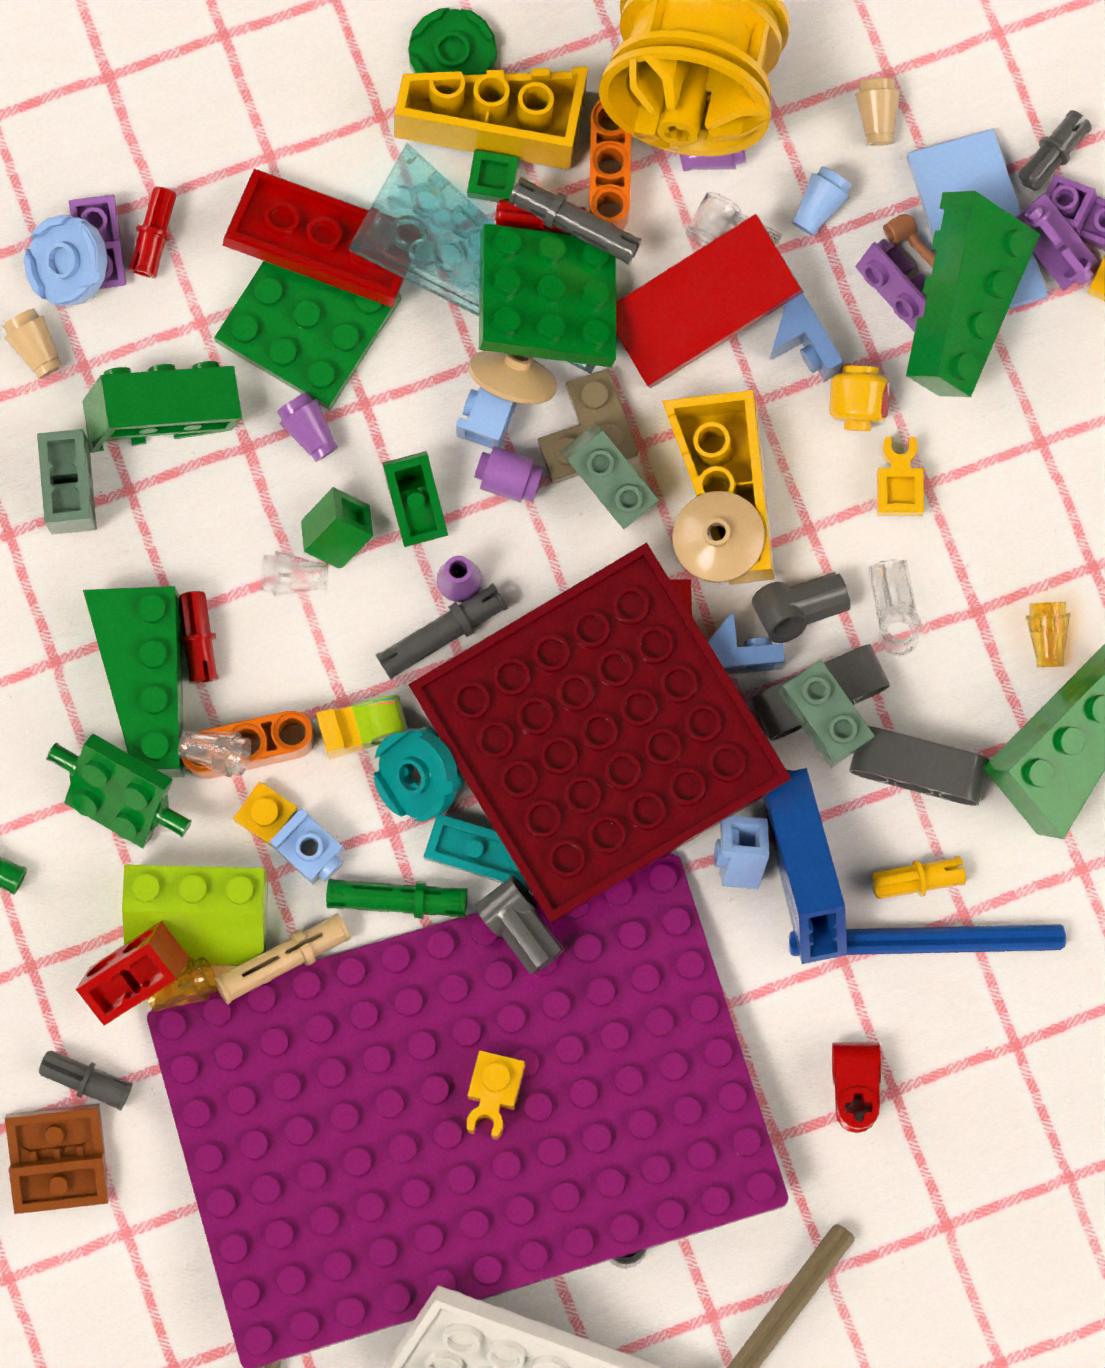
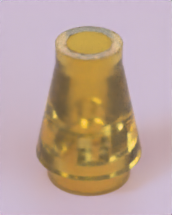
M1066 602L1029 604L1030 615H1025L1036 656L1037 668L1064 666V653L1071 613H1066Z
M189 957L176 981L147 998L152 1010L158 1012L165 1008L209 1000L210 994L218 990L214 982V977L216 976L211 965L204 957L196 960Z

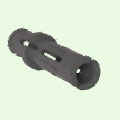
M523 177L519 179L510 195V204L544 220L543 225L551 229L556 226L588 244L615 256V258L628 265L632 262L642 242L641 238L625 232L600 217L567 201L568 197L560 192L555 195Z
M492 583L488 588L460 605L454 602L448 606L450 611L383 652L375 654L390 680L463 634L466 637L471 636L475 633L473 628L501 611L507 610L508 607L495 585Z

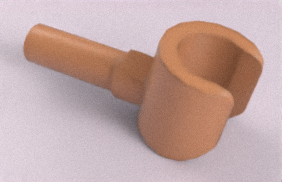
M901 214L883 226V231L891 243L894 242L897 245L907 240L910 246L933 268L935 254L917 234L916 222L910 215Z

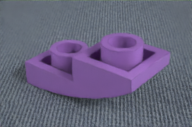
M1054 174L1045 194L1083 242L1105 251V199L1097 197L1096 189Z
M110 194L69 200L71 216L87 220L97 228L105 243L108 262L105 279L99 289L126 285L115 195Z

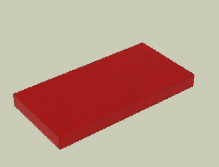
M254 168L225 233L222 246L393 308L420 242L423 230Z
M754 214L617 301L616 334L647 387L651 389L796 298L804 291L757 214Z

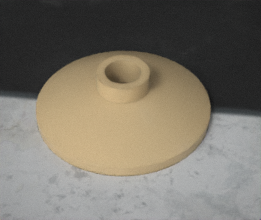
M481 351L476 353L469 363V373L481 388L508 401L522 404H540L551 400L557 390V381L554 375L532 357Z
M725 491L708 492L691 500L679 513L673 528V547L682 566L695 577L708 582H728L746 574L759 560L765 543L764 525L755 507L743 497ZM714 526L725 528L726 534L721 540L714 541L709 538V531Z

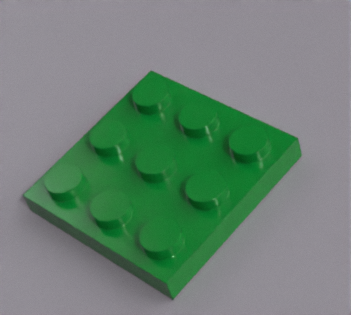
M484 223L480 232L479 350L612 367L616 360L615 256L572 235Z
M263 261L214 339L219 345L299 393L307 392L312 400L317 399L321 406L331 410L399 304L401 294H398L392 308Z

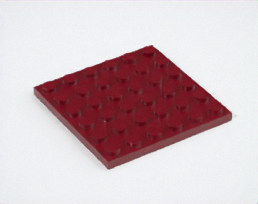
M647 542L408 684L438 736L450 750L456 766L551 924L791 781L786 768Z

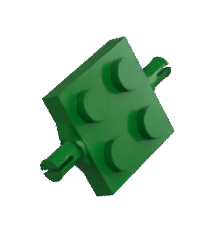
M93 733L84 743L79 756L62 747L57 742L51 747L46 760L69 771L70 786L64 803L81 815L91 818L115 832L121 838L127 839L141 848H144L149 842L155 828L159 824L180 835V837H183L188 831L192 820L169 808L168 792L173 781L172 778Z

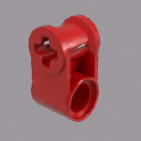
M834 1042L832 1043L833 1085L835 1084L837 1121L848 1132H865L873 1126L879 1116V1084L881 1082L880 1043ZM853 1099H861L862 1107L870 1108V1112L864 1114L862 1121H854V1114L845 1111V1108L851 1107Z

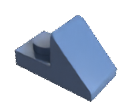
M802 293L785 305L770 359L773 360L802 344L804 348L800 349V353L806 366L812 373L818 371L825 382L835 374L840 373L843 360Z
M734 612L727 617L708 641L727 674L781 670L785 663L783 643L772 644L770 638L749 639L744 642L745 647H737Z

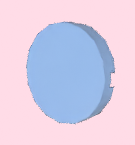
M59 215L44 220L34 229L30 238H33L30 249L25 250L24 265L26 278L33 291L42 299H47L51 304L73 306L85 303L97 293L105 279L108 262L105 243L97 228L83 218Z

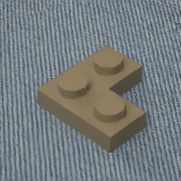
M609 368L566 382V389L579 425L538 438V445L552 484L579 476L560 451L594 423L606 433L626 460L638 456V449Z

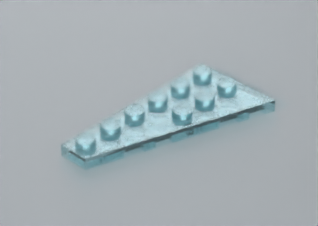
M406 143L353 238L349 250L479 316L480 232L484 223L496 224L413 147ZM568 362L590 374L596 366Z

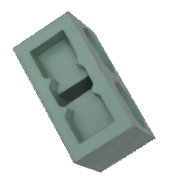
M596 423L560 451L623 529L627 528L659 502V499Z
M76 429L37 433L44 522L51 535L97 530L90 445L84 430Z
M819 660L784 684L778 692L830 768H833L868 744L875 737L822 660Z

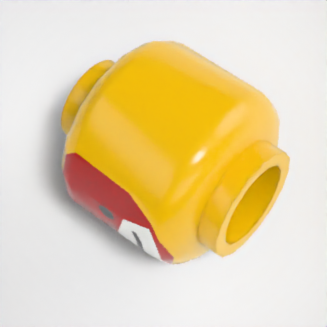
M843 366V373H837L832 377L829 413L834 419L844 421V430L871 431V423L882 422L887 418L890 382L885 376L879 375L880 368Z

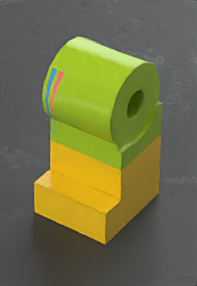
M398 695L385 696L337 710L332 708L316 712L329 759L378 746L388 736L408 728Z

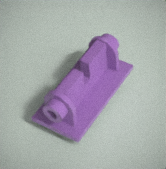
M1045 193L1015 217L1040 234L1033 253L1063 291L1075 281L1078 285H1082L1093 276L1090 269L1099 261Z
M882 239L877 244L874 242L855 267L863 275L866 282L874 287L893 308L895 314L904 320L915 332L917 318L923 317L926 304V294L922 293L925 277L920 273L912 280H909L906 274L914 268V265L897 248V245L894 242L889 244L885 239Z

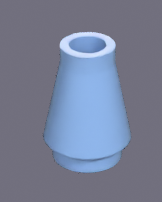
M822 166L817 174H811L792 223L805 233L815 236L818 229L850 198L847 193L852 184L841 175Z

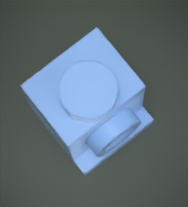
M481 387L479 391L471 389L463 409V415L469 418L465 420L459 417L456 424L457 437L492 449L494 446L501 448L517 403L499 398Z
M302 808L269 841L272 847L312 885L319 878L326 882L344 862L339 858L344 853L343 847ZM307 840H314L318 843V851L312 856H306L301 852V846Z
M731 816L720 823L721 839H717L715 843L714 866L721 867L719 875L722 879V886L759 889L770 856L768 819Z

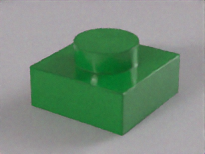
M474 150L467 198L492 202L509 200L515 187L519 157Z

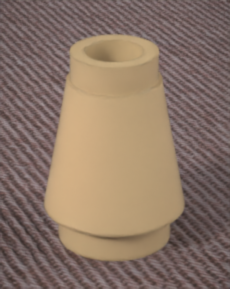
M876 78L859 82V92L855 93L865 136L867 137V145L882 146L894 143L893 135L895 133L900 90L895 89L894 79Z
M34 308L20 313L3 325L7 333L4 339L28 367L35 372L38 379L44 378L62 367L44 316L39 317Z

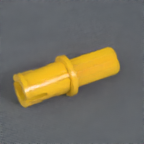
M960 856L923 864L919 860H914L912 866L879 871L872 874V890L877 899L918 893L922 897L929 890L965 885V868L959 869V866L963 865Z

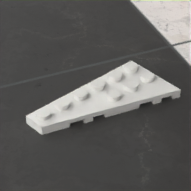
M439 1285L384 1365V1368H664L639 1359L634 1355L625 1354L595 1343L590 1339L573 1335L551 1327L546 1323L529 1319L502 1307L488 1304Z

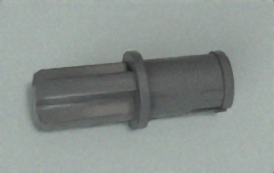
M1074 110L1069 111L1049 137H1042L1039 141L1040 148L1018 174L1022 181L1021 183L1026 188L1029 187L1033 191L1039 190L1060 165H1066L1069 162L1071 151L1092 129L1088 119H1085L1081 125L1078 124L1072 130L1083 115Z
M52 1050L46 1052L39 1066V1074L78 1091V1097L81 1098L83 1095H86L122 1111L133 1086L131 1082L96 1069V1064L93 1062L87 1066Z

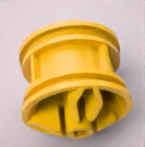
M620 0V33L624 42L613 52L610 63L605 68L599 85V98L602 107L615 124L626 133L631 134V136L646 144L665 151L691 156L709 157L737 153L753 146L765 135L771 119V85L767 74L778 63L780 53L787 44L791 26L788 11L781 0Z

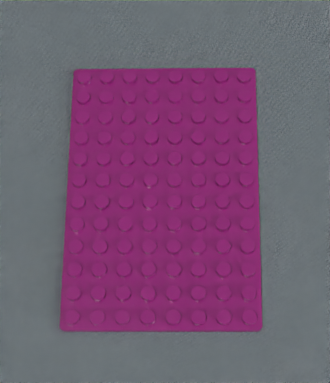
M670 854L664 856L553 924L549 922L533 895L538 906L536 909L537 913L565 949L556 960L533 975H530L505 939L493 933L478 912L466 915V918H456L319 959L309 966L305 964L299 965L272 979L270 982L232 1000L229 1004L225 1003L219 991L216 990L153 1009L148 1013V1026L240 1363L244 1368L263 1367L413 1321L438 1285L458 1291L477 1300H482L771 1212L787 1205L788 1193L681 859L677 855ZM479 1050L525 1061L526 1064L515 1109L500 1108L499 1113L503 1120V1132L498 1140L492 1139L491 1134L494 1122L491 1119H480L476 1124L474 1134L468 1133L467 1118L470 1112L479 1107L480 1104L478 1101L468 1099L467 1096Z

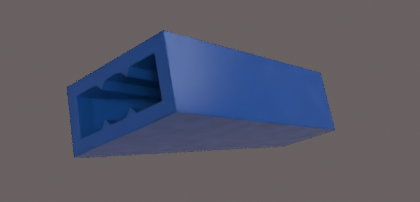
M803 768L793 771L787 770L791 781L764 796L763 803L801 964L847 955L845 903L808 770Z

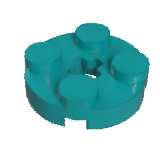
M430 727L419 729L407 728L385 738L376 750L375 758L380 757L378 763L379 771L374 772L376 789L385 805L400 817L408 815L416 818L414 821L419 822L434 818L449 809L454 802L456 792L460 791L463 787V776L457 768L450 750L439 738L437 732ZM412 765L418 769L421 780L414 782L411 774L414 772Z

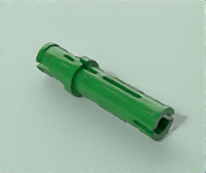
M329 879L326 893V908L414 914V918L424 919L425 915L466 918L468 888L427 886L426 882L417 881L416 885H398Z

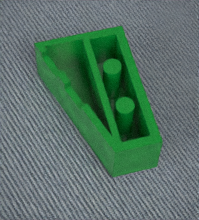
M204 361L194 364L192 369L178 370L175 369L173 364H161L150 367L148 372L131 373V369L128 367L111 368L104 371V375H100L82 400L90 453L104 451L103 443L106 441L131 438L132 446L146 444V436L174 434V439H182L232 431L242 419L234 366L220 367L217 361Z

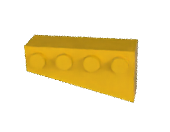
M589 66L572 67V71L550 72V68L532 69L531 73L504 74V70H486V74L463 75L462 71L403 74L394 112V138L469 152L480 150L518 156L519 161L570 170L586 93Z
M753 390L662 401L696 496L698 497L713 491L737 494L750 502L762 519L765 530V543L759 560L750 571L735 580L728 581L729 584L774 580L775 574L758 410ZM722 526L711 528L710 534L712 539L718 541L724 538L726 534L725 528Z

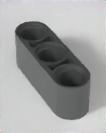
M871 644L858 647L824 663L853 705L871 698L891 686ZM796 676L774 685L751 698L770 741L780 739L802 729V726L778 693L784 684Z
M871 726L868 727L875 737L868 744L853 753L849 772L856 776L972 806L979 805L987 774L983 767L990 761L988 758L973 752Z

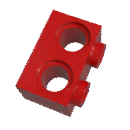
M161 921L89 967L77 986L76 991L103 1026L176 981L189 956Z

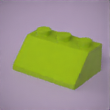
M124 865L122 901L124 945L162 921L189 956L185 965L239 966L255 956L266 952L268 873L265 868Z

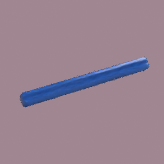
M1061 924L846 929L847 955L1053 951L1065 948L1066 933L1064 926ZM791 931L789 934V952L792 956H799L794 931Z

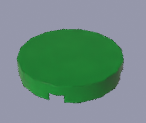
M449 7L440 8L424 16L412 30L409 40L408 53L410 68L413 73L462 71L463 75L486 74V70L494 69L497 59L495 35L489 25L473 11L463 8L461 10H450Z

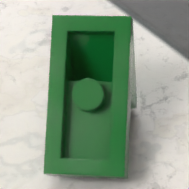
M427 451L383 462L386 484L404 547L448 536Z

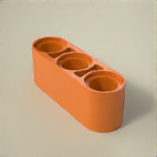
M599 101L593 107L591 113L589 212L624 230L628 224L630 213L631 134L626 133L621 128L609 131L600 126L599 122L609 116ZM611 159L620 163L622 168L617 173L607 174L601 171L598 166L604 160ZM610 202L618 205L622 211L617 216L608 218L601 215L597 209L600 205Z
M285 711L195 732L183 741L180 748L181 759L187 770L194 777L211 779L303 757L312 750L315 743V733L309 719L303 713ZM291 724H298L306 730L304 739L296 745H288L281 741L282 731ZM245 735H254L260 739L259 749L250 756L241 755L236 751L238 740ZM201 745H209L215 749L213 761L206 766H197L191 762L192 752Z

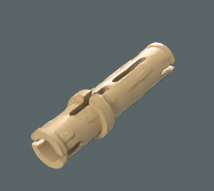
M336 913L333 917L304 932L298 929L290 934L291 939L255 956L220 976L214 977L215 985L225 1003H231L232 1000L270 982L272 979L303 963L309 966L316 962V956L345 941L351 940L349 931L340 915Z

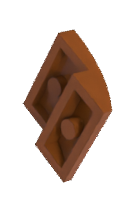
M100 1103L6 1114L5 1126L10 1157L8 1169L14 1214L108 1204L107 1169Z

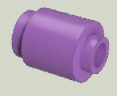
M494 446L491 454L482 452L474 478L482 480L481 490L520 503L523 499L534 502L545 468L535 465V459Z

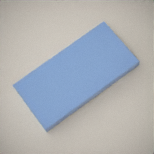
M994 129L908 153L907 160L932 238L934 237L935 230L941 229L944 210L939 208L942 192L976 191L1014 217L1021 212ZM1033 252L1009 309L1044 300L1048 295Z

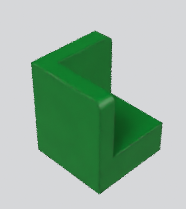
M332 487L301 521L304 552L336 568H343L373 537L370 505Z

